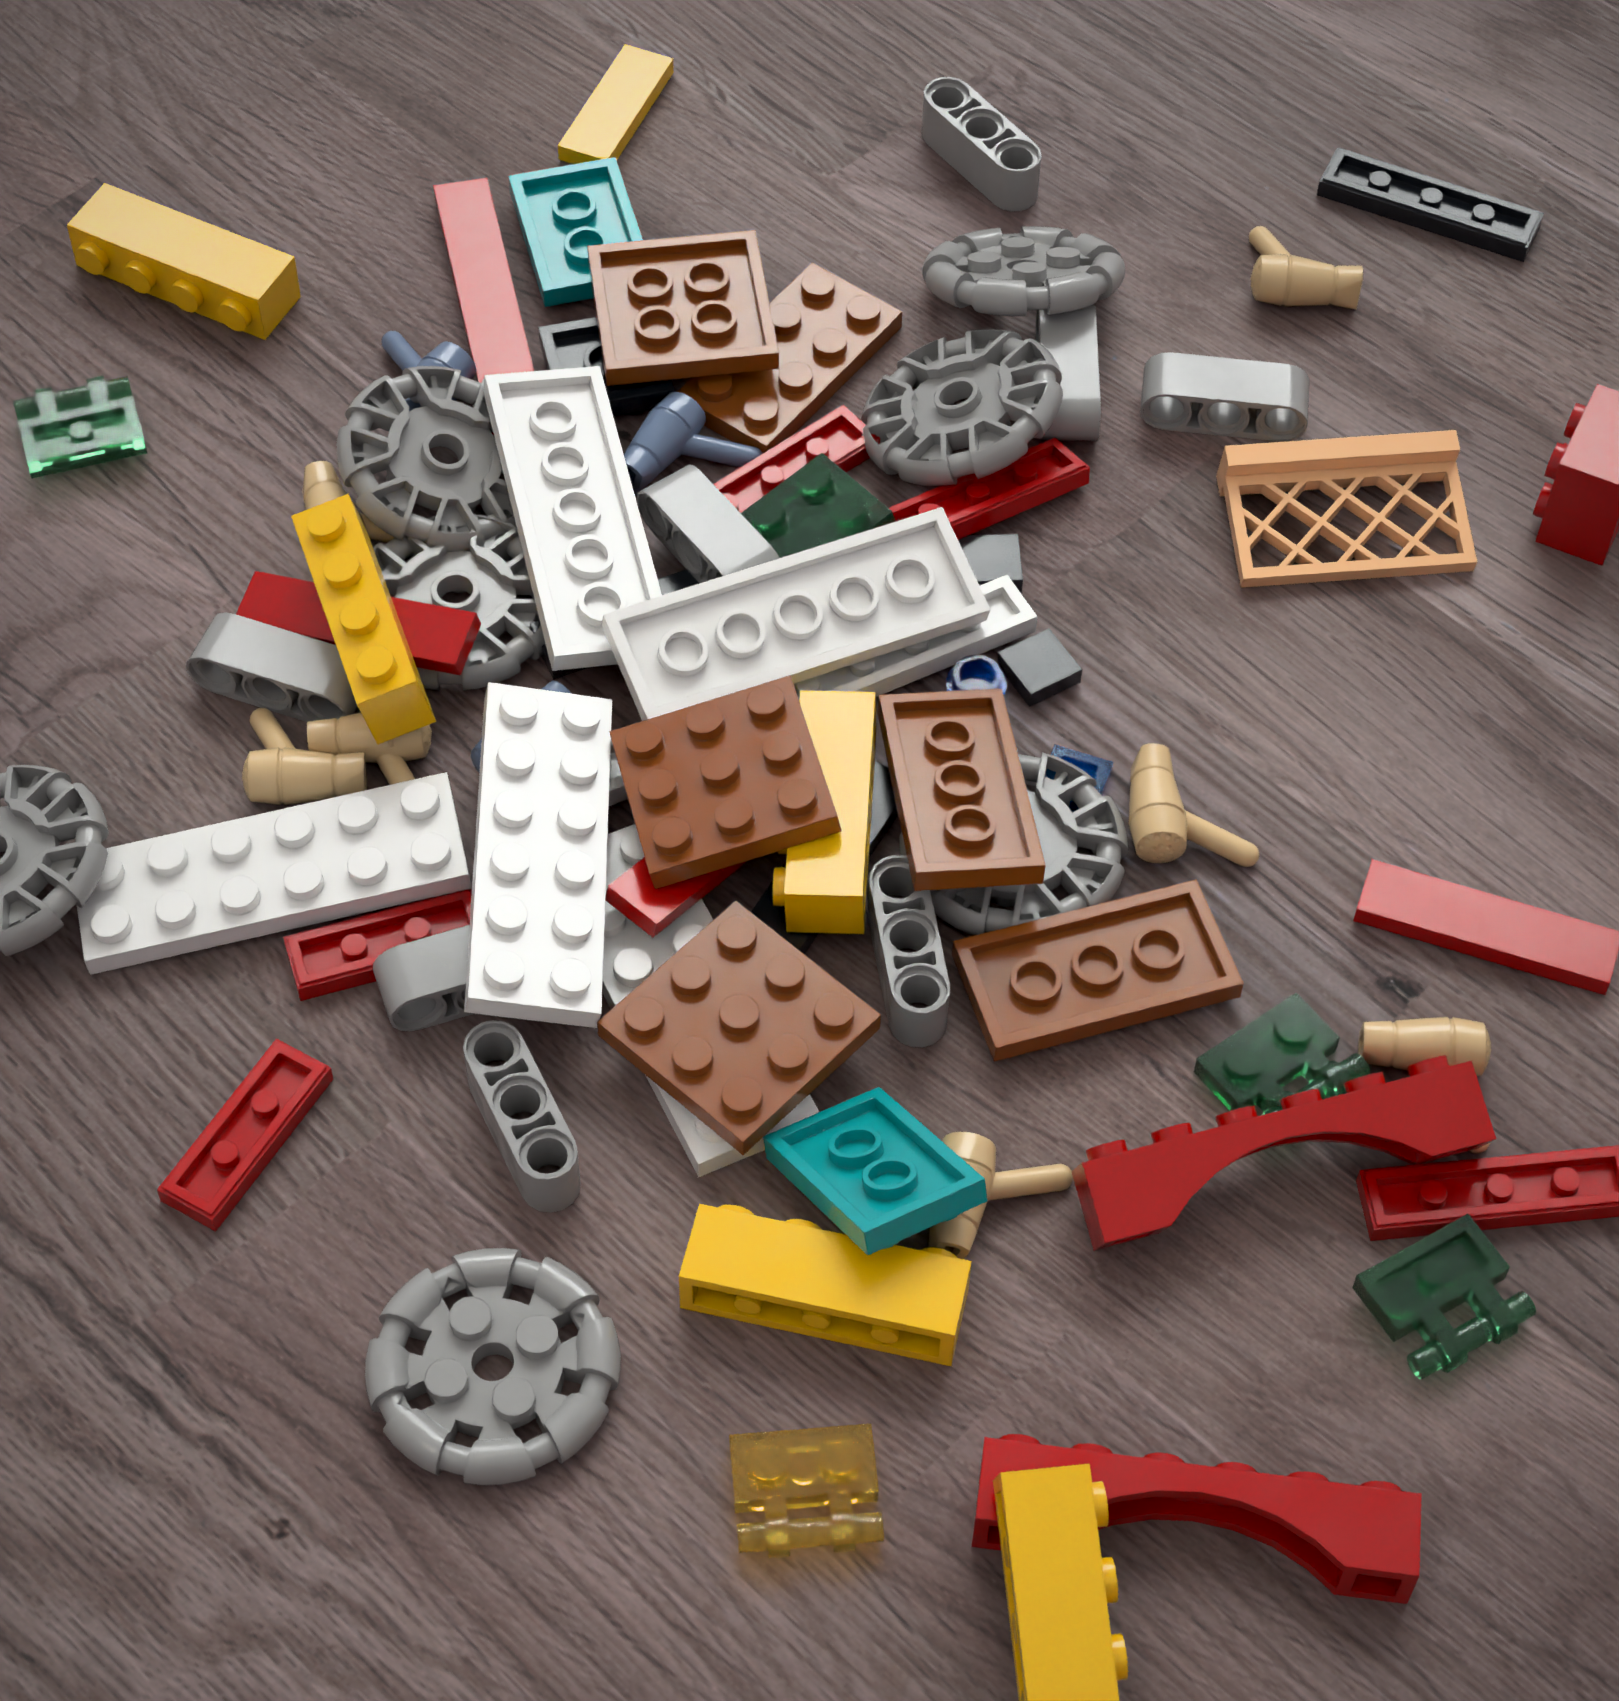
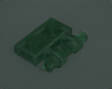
M103 375L86 379L88 385L53 392L52 386L35 390L36 396L13 401L31 479L147 454L128 376L105 381Z
M1295 993L1196 1058L1194 1073L1229 1111L1257 1105L1264 1112L1263 1115L1282 1110L1279 1100L1300 1092L1319 1089L1322 1099L1345 1094L1346 1091L1343 1083L1369 1075L1370 1068L1366 1060L1358 1053H1353L1340 1063L1329 1061L1327 1057L1336 1052L1340 1037ZM1300 1075L1309 1082V1084L1295 1093L1282 1089Z
M1469 1214L1356 1275L1352 1287L1393 1342L1414 1330L1423 1338L1426 1345L1407 1355L1408 1365L1413 1374L1419 1379H1424L1438 1370H1442L1445 1373L1453 1371L1468 1361V1353L1489 1341L1495 1344L1502 1343L1518 1333L1519 1324L1536 1315L1534 1302L1524 1291H1520L1504 1300L1494 1288V1285L1505 1280L1510 1266ZM1467 1302L1476 1316L1453 1328L1443 1314Z

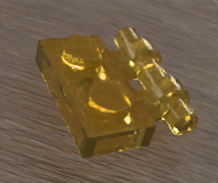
M871 1423L729 1435L735 1513L764 1511L763 1522L736 1524L738 1553L767 1551L768 1558L790 1557V1549L832 1546L833 1553L856 1551V1544L884 1541L882 1512L853 1514L851 1505L854 1503L878 1502L879 1486ZM828 1506L829 1516L788 1519L786 1509Z

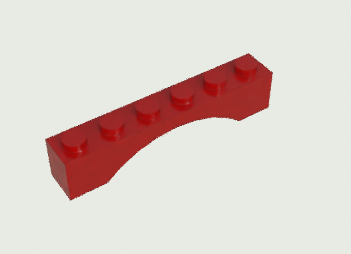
M1446 1055L1438 1056L1407 1066L1410 1077L1386 1083L1383 1072L1373 1073L1343 1083L1346 1093L1322 1099L1319 1089H1312L1280 1099L1282 1110L1258 1116L1255 1106H1247L1216 1116L1218 1127L1193 1133L1191 1124L1188 1122L1151 1133L1153 1144L1128 1150L1125 1140H1117L1087 1149L1088 1161L1082 1162L1071 1173L1093 1250L1159 1234L1173 1224L1190 1198L1217 1172L1236 1160L1271 1147L1308 1141L1349 1143L1382 1151L1407 1163L1417 1165L1472 1151L1496 1140L1472 1060L1449 1066Z
M1008 1434L999 1439L984 1438L972 1547L1001 1551L993 1480L1000 1472L1090 1464L1092 1482L1102 1481L1105 1487L1108 1503L1107 1527L1146 1520L1193 1521L1233 1530L1273 1547L1307 1569L1334 1595L1408 1604L1420 1576L1422 1493L1402 1491L1399 1486L1390 1482L1368 1481L1360 1485L1329 1482L1325 1476L1308 1471L1294 1472L1287 1476L1260 1473L1253 1467L1239 1462H1224L1215 1467L1185 1463L1180 1457L1168 1453H1150L1143 1457L1113 1454L1110 1449L1091 1443H1082L1066 1448L1043 1445L1037 1439L1022 1434Z

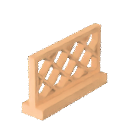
M1456 430L1225 446L1216 477L1219 495L1225 496L1240 587L1474 571L1477 558L1456 463L1460 452ZM1443 481L1446 499L1438 509L1411 492L1418 483ZM1377 486L1393 498L1378 513L1353 495L1360 487ZM1320 490L1335 502L1320 517L1296 499L1303 491ZM1262 494L1277 504V506L1264 521H1261L1242 507L1240 495ZM1400 503L1427 520L1414 536H1411L1387 519ZM1343 507L1369 524L1355 541L1330 524L1331 520ZM1448 510L1450 512L1451 519L1445 515ZM1285 511L1311 528L1297 545L1271 528ZM1436 526L1455 539L1458 553L1437 554L1421 542ZM1247 529H1249L1250 531L1253 532V533L1249 536V538H1248V535H1247ZM1378 530L1403 549L1395 558L1380 559L1363 546ZM1320 534L1345 553L1337 562L1322 563L1305 550ZM1261 538L1287 556L1279 566L1253 568L1250 551Z

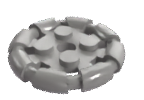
M1021 226L1020 233L1002 234L999 227L969 232L957 236L952 242H943L935 247L925 259L922 274L927 288L934 296L958 308L972 305L978 313L1003 316H1026L1027 310L1046 309L1047 314L1051 315L1086 308L1095 304L1097 300H1104L1111 296L1124 280L1125 263L1115 247L1087 233H1082L1077 238H1074L1068 229Z
M977 329L966 331L965 337L947 341L945 337L934 340L919 347L898 361V369L891 376H882L874 386L861 417V421L866 424L863 428L866 452L877 467L886 474L895 475L899 473L902 481L915 485H956L957 477L975 473L976 477L980 479L993 474L1028 452L1027 443L1033 437L1043 438L1050 429L1058 414L1063 397V389L1060 386L1062 374L1059 365L1042 344L1031 338L1023 341L1019 333L1013 331ZM968 398L964 402L954 405V402L960 399ZM1010 420L1015 421V423L1012 426ZM871 434L881 438L880 444L873 439ZM969 447V450L953 454V450H959Z
M417 366L405 368L401 376L391 379L388 375H384L373 381L358 394L346 410L345 417L348 423L339 429L337 438V461L343 483L346 487L354 488L358 495L356 505L363 514L376 526L402 541L404 535L419 539L430 548L446 544L447 551H471L470 538L477 535V545L484 546V540L497 534L503 536L507 533V530L504 526L501 528L497 523L489 519H478L477 521L472 513L477 505H481L489 518L499 519L501 522L516 526L506 482L499 479L503 469L495 437L492 434L493 429L483 391L484 378L482 383L461 376V370L449 367ZM452 397H453V398H456V399H458V400L467 402V403L472 404V405H474V406H473V408H472V407H470V406H468V405H466V404H464V403L451 400V398H452ZM410 398L414 403H419L421 407L409 411L410 408L405 399ZM381 428L389 431V433L385 437L371 431ZM437 446L449 448L457 455L459 461L453 464L439 462L431 455L429 449ZM386 470V482L378 484L373 474ZM414 504L436 510L437 513L434 521L413 514ZM448 523V532L441 531V526H446ZM467 526L469 532H457L456 529Z
M474 514L477 521L478 519H489L497 523L501 528L504 526L507 533L503 536L496 534L484 540V546L477 545L476 535L470 538L471 551H447L446 544L430 548L423 541L404 535L402 541L393 538L385 545L377 543L373 547L390 595H396V598L475 612L481 622V627L461 676L417 667L425 689L439 691L440 684H462L464 691L487 687L488 682L499 683L520 673L521 663L528 658L537 660L542 655V646L545 644L542 627L540 625L535 633L531 631L530 623L540 619L517 526L501 522L499 519ZM435 516L428 517L427 519L434 521ZM448 523L446 526H441V531L448 532ZM467 526L456 529L457 532H469ZM409 558L410 560L407 563L404 562L405 559ZM450 591L455 593L467 592L471 595L468 599L459 603H449L441 599L443 595ZM516 595H531L532 599H517ZM505 630L514 637L506 645L498 639Z
M1042 753L1041 758L1018 754L1024 780L1037 782L1036 792L1028 790L1027 792L1046 865L1043 884L930 890L935 914L940 919L963 932L975 936L1112 900L1125 873L1120 861L1128 853V838L1124 821L1113 799L1110 796H1102L1095 789L1096 780L1082 769L1046 753ZM1077 805L1080 809L1072 813L1069 807ZM901 832L899 835L900 855L907 856ZM1077 847L1091 849L1095 856L1077 853ZM1060 884L1069 893V896L1061 901L1051 892ZM990 900L1004 907L1015 905L1014 911L989 907Z
M10 765L6 772L0 773V799L4 798L8 805L0 807V852H5L0 859V951L5 956L25 951L64 926L61 918L74 905L80 908L84 906L96 888L105 867L108 852L101 843L108 837L109 831L100 803L84 784H72L68 774L54 768L37 765ZM75 839L74 843L60 845L59 843ZM48 883L55 888L42 901L36 898Z
M486 1248L453 1255V1264L433 1273L428 1268H425L412 1277L389 1300L380 1314L379 1321L383 1327L378 1338L369 1340L365 1361L366 1391L371 1409L374 1412H381L386 1422L383 1433L391 1443L410 1461L437 1476L444 1470L463 1476L465 1484L482 1486L510 1484L536 1477L535 1469L556 1459L562 1464L574 1456L590 1441L606 1418L609 1408L605 1402L609 1391L617 1389L621 1371L619 1339L613 1320L609 1317H603L597 1307L600 1297L593 1288L577 1273L553 1259L545 1257L542 1263L521 1258V1250L509 1248ZM514 1285L534 1290L529 1305L509 1299ZM465 1289L469 1297L458 1300L449 1311L443 1299ZM574 1322L578 1329L577 1336L561 1343L558 1329ZM409 1337L426 1341L423 1356L410 1353L405 1349ZM490 1355L504 1356L513 1363L510 1373L497 1381L481 1379L474 1373V1369L480 1360ZM564 1380L582 1384L579 1393H572L568 1396L562 1395L561 1391ZM427 1392L433 1405L421 1411L417 1408L411 1409L408 1401ZM536 1418V1422L543 1434L522 1443L513 1429L521 1427ZM458 1431L478 1438L471 1448L454 1443Z

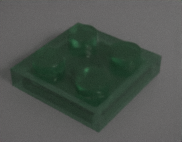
M823 453L819 454L741 513L773 547L779 558L896 522L893 512Z

